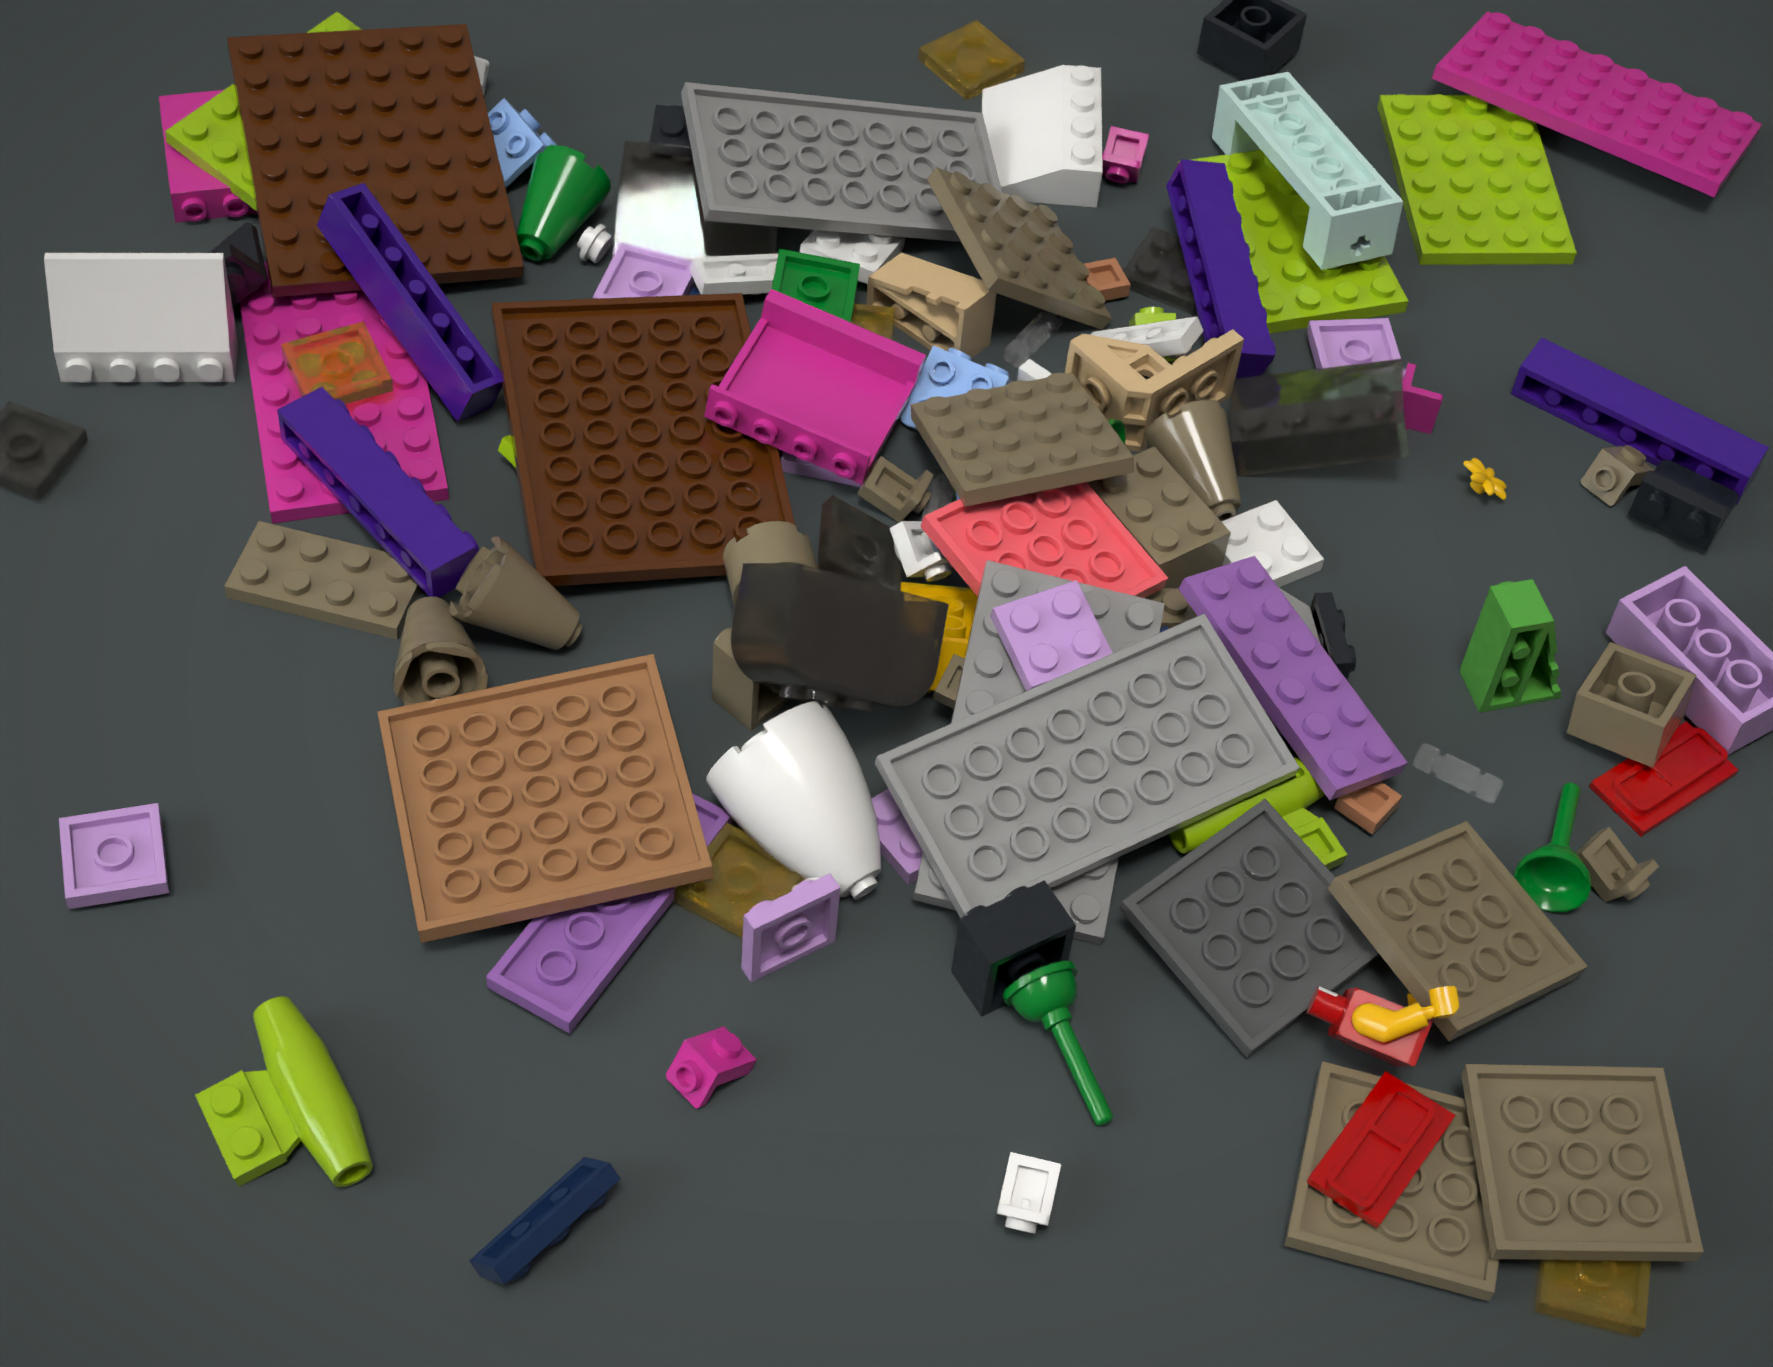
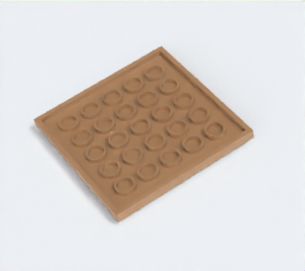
M654 654L377 711L421 943L714 878L710 856Z

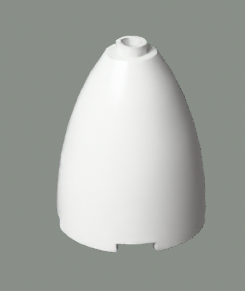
M817 701L801 704L764 723L763 727L765 730L749 739L742 746L741 751L738 746L730 748L711 768L706 777V783L729 816L770 857L804 880L815 877L821 878L830 873L835 881L840 884V897L844 898L852 895L854 900H857L877 887L878 882L875 878L881 872L880 838L871 795L860 764L831 711L826 706L822 708Z

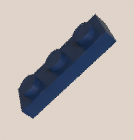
M587 1157L582 1158L469 1260L480 1277L501 1284H506L520 1278L531 1267V1260L547 1246L561 1241L568 1234L570 1225L585 1211L596 1208L607 1198V1191L620 1180V1177L610 1162Z

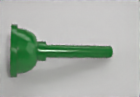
M1566 783L1562 787L1551 843L1538 847L1530 854L1525 855L1517 863L1514 878L1537 906L1547 912H1568L1579 908L1588 899L1592 886L1589 870L1578 854L1569 847L1580 796V787L1575 783Z
M1060 961L1038 968L1016 980L1005 989L1002 995L1005 1003L1008 1006H1014L1016 1011L1026 1020L1035 1023L1042 1022L1045 1030L1053 1033L1094 1123L1097 1126L1106 1125L1113 1119L1112 1111L1070 1025L1073 1017L1069 1009L1073 1006L1077 997L1075 977L1078 970L1073 961Z

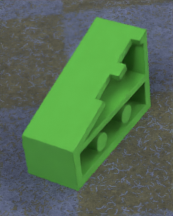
M1533 579L1517 582L1506 581L1489 588L1459 670L1479 713L1562 698L1561 690L1557 684V676L1560 675L1559 667L1555 661V653H1557L1555 621Z

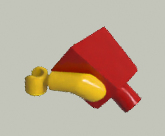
M1318 986L1309 1003L1307 1014L1331 1023L1327 1033L1331 1038L1394 1066L1415 1067L1433 1020L1453 1016L1459 1008V999L1455 986H1445L1428 990L1431 1006L1421 1007L1412 994L1407 993L1408 1006L1403 1007L1356 987L1346 989L1343 995H1339Z

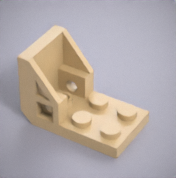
M1232 329L1218 338L1208 340L1203 347L1190 355L1179 357L1171 365L1149 345L1081 334L1070 340L1065 373L1073 372L1107 421L1111 418L1123 421L1126 429L1125 446L1129 451L1141 452L1147 448L1144 434L1148 426L1161 415L1167 413L1168 418L1171 419L1182 413L1179 406L1199 400H1216L1221 404L1231 398L1244 338ZM1142 375L1148 376L1150 378L1146 380Z

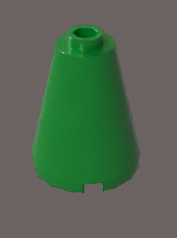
M549 145L545 147L542 153L539 152L534 160L516 233L520 252L530 260L551 259L607 199L611 190L609 177L598 164L593 169L583 162L586 155L580 151L566 146Z

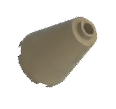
M1216 400L1189 402L1179 406L1182 413L1171 419L1168 418L1167 413L1158 417L1148 426L1144 434L1147 448L1155 447L1220 521L1234 517L1236 510L1241 506V498L1227 414L1221 408L1220 403Z
M493 537L491 541L495 546L491 550L482 546L461 576L455 589L463 594L459 605L453 601L450 602V615L460 621L549 649L559 650L564 645L567 647L571 646L582 629V624L578 622L580 617L579 611L507 541L500 537Z
M438 597L418 599L411 604L406 614L393 674L394 692L404 703V706L487 688L488 674L482 657L460 621L450 615V605Z

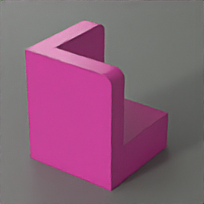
M1408 363L1397 394L1390 424L1431 434L1443 395L1411 386L1416 365Z

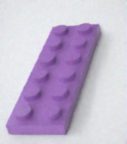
M1251 556L1183 579L1178 590L1197 616L1206 615L1259 703L1329 800L1401 774L1408 762L1256 556Z
M692 793L708 853L710 854L732 826V818L726 810ZM685 885L533 918L486 976L487 988L570 1034Z

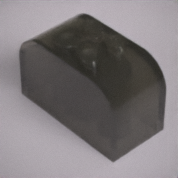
M743 563L731 629L732 653L739 669L744 675L756 683L779 688L780 698L807 702L808 699L817 701L821 707L826 706L828 709L844 711L846 708L872 713L873 705L908 706L920 700L933 684L937 673L949 604L798 563Z

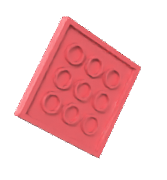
M1087 482L967 507L964 506L961 499H958L925 515L920 525L977 597L987 560L1071 581L1077 580L1079 583L1145 598L1163 589L1168 580L1165 573Z

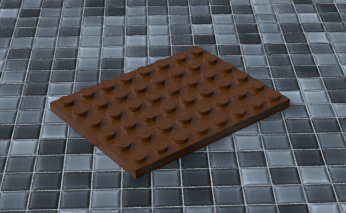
M467 24L227 37L229 59L272 297L362 290L317 227L329 194L365 183L437 284L523 277V260Z
M742 293L492 302L491 318L502 375L532 566L552 586L727 575L723 562V553L728 542L734 537L737 543L748 535L747 528L763 522L784 521L795 525L778 448L761 443L748 435L722 426L704 417L711 385H720L751 334Z

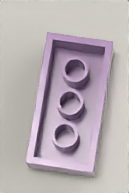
M1686 566L1619 600L1606 634L1620 646L1696 674L1685 715L1698 728L1704 729L1726 749L1728 755L1773 730V652Z

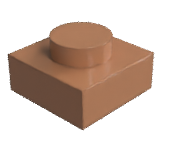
M1116 258L1084 263L1089 271V275L1085 278L1087 284L1100 291L1105 301L1129 296L1131 284Z
M1380 781L1338 797L1334 809L1373 835L1399 807L1402 795Z

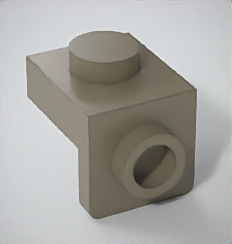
M1624 445L1602 448L1581 479V484L1609 506L1618 504L1629 486L1640 485L1648 470L1651 472L1655 470L1645 463V455L1632 446Z
M880 456L874 462L857 494L900 523L911 511L918 514L925 506L932 492L927 490V487L934 474L926 470L915 480Z
M1610 827L1597 831L1576 851L1590 872L1593 888L1604 902L1624 896L1627 900L1638 896L1650 886L1647 878L1659 867L1654 859L1637 864Z

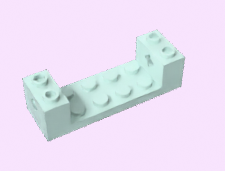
M1289 72L1219 86L1212 139L1225 154L1230 156L1234 153L1262 150L1308 204L1310 209L1303 248L1321 270L1392 254L1403 200Z

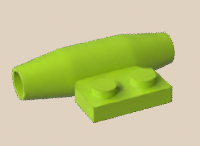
M1299 757L1294 758L1300 767L1295 776L1168 834L1174 847L1180 853H1189L1263 799H1266L1328 870L1343 864L1348 855L1323 817L1318 818L1306 810L1307 807L1325 796V793Z
M279 996L265 1001L254 1011L253 1019L267 1070L243 1072L241 1070L195 1094L233 1179L240 1187L287 1162V1157L302 1141L336 1187H346L361 1181L373 1168L357 1108L324 1042L289 997Z

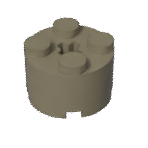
M784 521L755 524L746 529L747 536L740 539L737 543L734 537L726 545L723 553V562L733 603L740 612L742 620L748 616L757 604L766 603L778 594L790 579L799 578L811 568L819 573L810 537L806 532L805 535L798 532L796 525Z

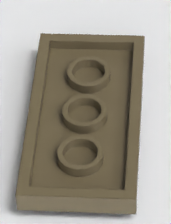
M258 521L224 586L226 598L396 640L399 639L404 628L408 608L417 601L422 590L386 551Z

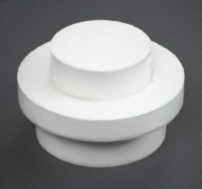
M599 224L595 229L589 226L584 231L577 244V247L581 249L580 259L585 262L591 260L597 264L604 257L613 241V236L607 232L606 226Z

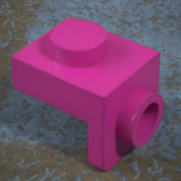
M1111 126L1104 153H1102V175L1115 183L1124 184L1128 181L1137 183L1149 134Z
M723 1026L685 1039L666 1073V1078L697 1109L707 1104L716 1086L748 1075L757 1059L742 1045V1042L736 1035L729 1032Z

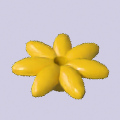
M1477 458L1463 462L1464 466L1473 473L1470 476L1472 480L1470 486L1475 492L1482 495L1486 491L1489 496L1495 493L1502 500L1506 499L1504 491L1506 484L1504 481L1494 477L1495 472L1493 468L1488 467L1485 469L1482 462Z

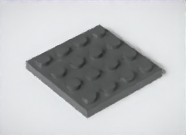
M1263 799L1124 899L1119 907L1121 912L1246 1058L1304 1015L1318 986L1334 992L1381 956L1327 889L1335 879V876L1266 799Z

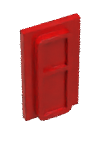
M1686 721L1677 727L1653 768L1627 758L1591 781L1589 788L1642 837L1736 776L1739 769L1727 759L1728 753L1726 749L1702 728H1693Z
M1385 1071L1311 1173L1306 1183L1378 1229L1456 1115Z

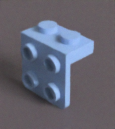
M505 98L488 113L506 188L534 162L539 152L542 153L546 146L557 145V143L546 132L541 136L539 135L537 130L541 125L527 109L519 113Z
M933 346L922 368L913 393L901 413V421L905 426L918 431L911 419V404L924 402L936 396L950 397L965 394L969 390L977 388L990 389L1006 386L1012 382L1008 377L1009 373L993 364L987 363L984 367L972 362V358L957 349L949 348L946 351Z

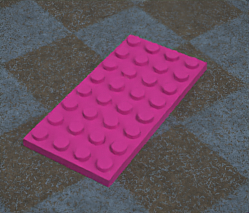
M1487 11L1436 65L1432 79L1712 197H1715L1756 139L1762 126L1761 123L1754 121L1746 113L1732 112L1718 106L1712 99L1695 97L1685 93L1675 84L1661 83L1651 79L1645 72L1639 69H1627L1617 65L1605 55L1590 54L1579 49L1573 42L1556 40L1545 35L1539 28L1522 26L1511 21L1507 15L1497 12L1491 13Z
M264 262L268 280L257 291L250 293L240 301L272 524L350 513L281 439L277 409L320 387H323L335 400L340 399L344 402L351 417L359 425L364 424L369 428L376 443L385 452L391 451L395 455L401 469L410 478L415 477L421 482L427 496L433 502L449 500L448 486L427 379L365 292L357 290L272 297L267 263Z

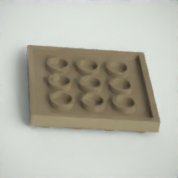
M938 167L934 169L927 178V181L989 291L1101 330L1104 329L1112 320L1110 313L1104 305L1105 298L1095 287L1087 284L1085 278L1089 275V271L1077 259L1072 250V241L1062 233L1056 223L1058 218L1049 207L1043 204L1036 206L1026 202L1022 197L1014 193L1011 195L1005 194L989 183L979 184L971 181L957 171L951 173Z
M1073 372L1067 374L1053 373L1047 378L1031 381H1013L1006 386L996 388L972 389L965 394L950 397L936 396L924 402L911 404V419L965 507L1134 472L1133 455Z
M1467 821L1337 876L1327 888L1416 1001L1419 1002L1421 1007L1431 1006L1428 990L1445 986H1455L1457 988L1459 999L1457 1012L1451 1017L1433 1020L1448 1041L1579 978L1588 968L1586 963Z
M1322 1061L1318 1071L1284 1246L1490 1302L1495 1292L1499 1259H1492L1465 1099L1407 1084L1456 1116L1377 1229L1306 1183L1311 1173L1381 1078L1377 1075Z
M1465 1064L1461 1078L1492 1259L1697 1262L1704 1251L1664 1068Z

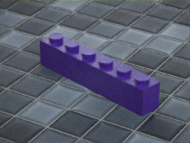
M1181 159L1166 187L1200 324L1203 328L1205 343L1212 338L1224 335L1232 329L1244 338V343L1235 379L1259 380L1268 365L1274 360L1275 343L1271 340L1267 327V313L1261 304L1258 292V279L1253 273L1249 258L1250 248L1245 243L1241 227V214L1237 211L1233 197V184L1228 178L1225 163Z
M365 183L329 194L317 227L452 416L459 422L490 409L503 387L500 370Z
M1542 337L1520 365L1511 391V395L1617 447L1629 445L1636 448L1645 455V461L1655 466H1658L1662 460H1670L1734 490L1738 494L1736 506L1757 475L1769 449L1766 445Z
M320 387L277 409L282 441L429 597L440 598L454 590L468 564L479 551L476 540L469 532H462L453 523L449 512L442 504L436 505L427 496L423 485L417 478H410L401 469L397 458L391 451L385 452L376 443L372 432L366 425H359L351 417L344 402L340 399L335 400L323 387Z

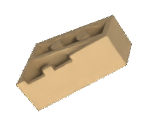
M900 253L868 276L866 306L930 351L933 346L946 351L949 348H954L973 358L990 345L997 293L989 291L981 279Z

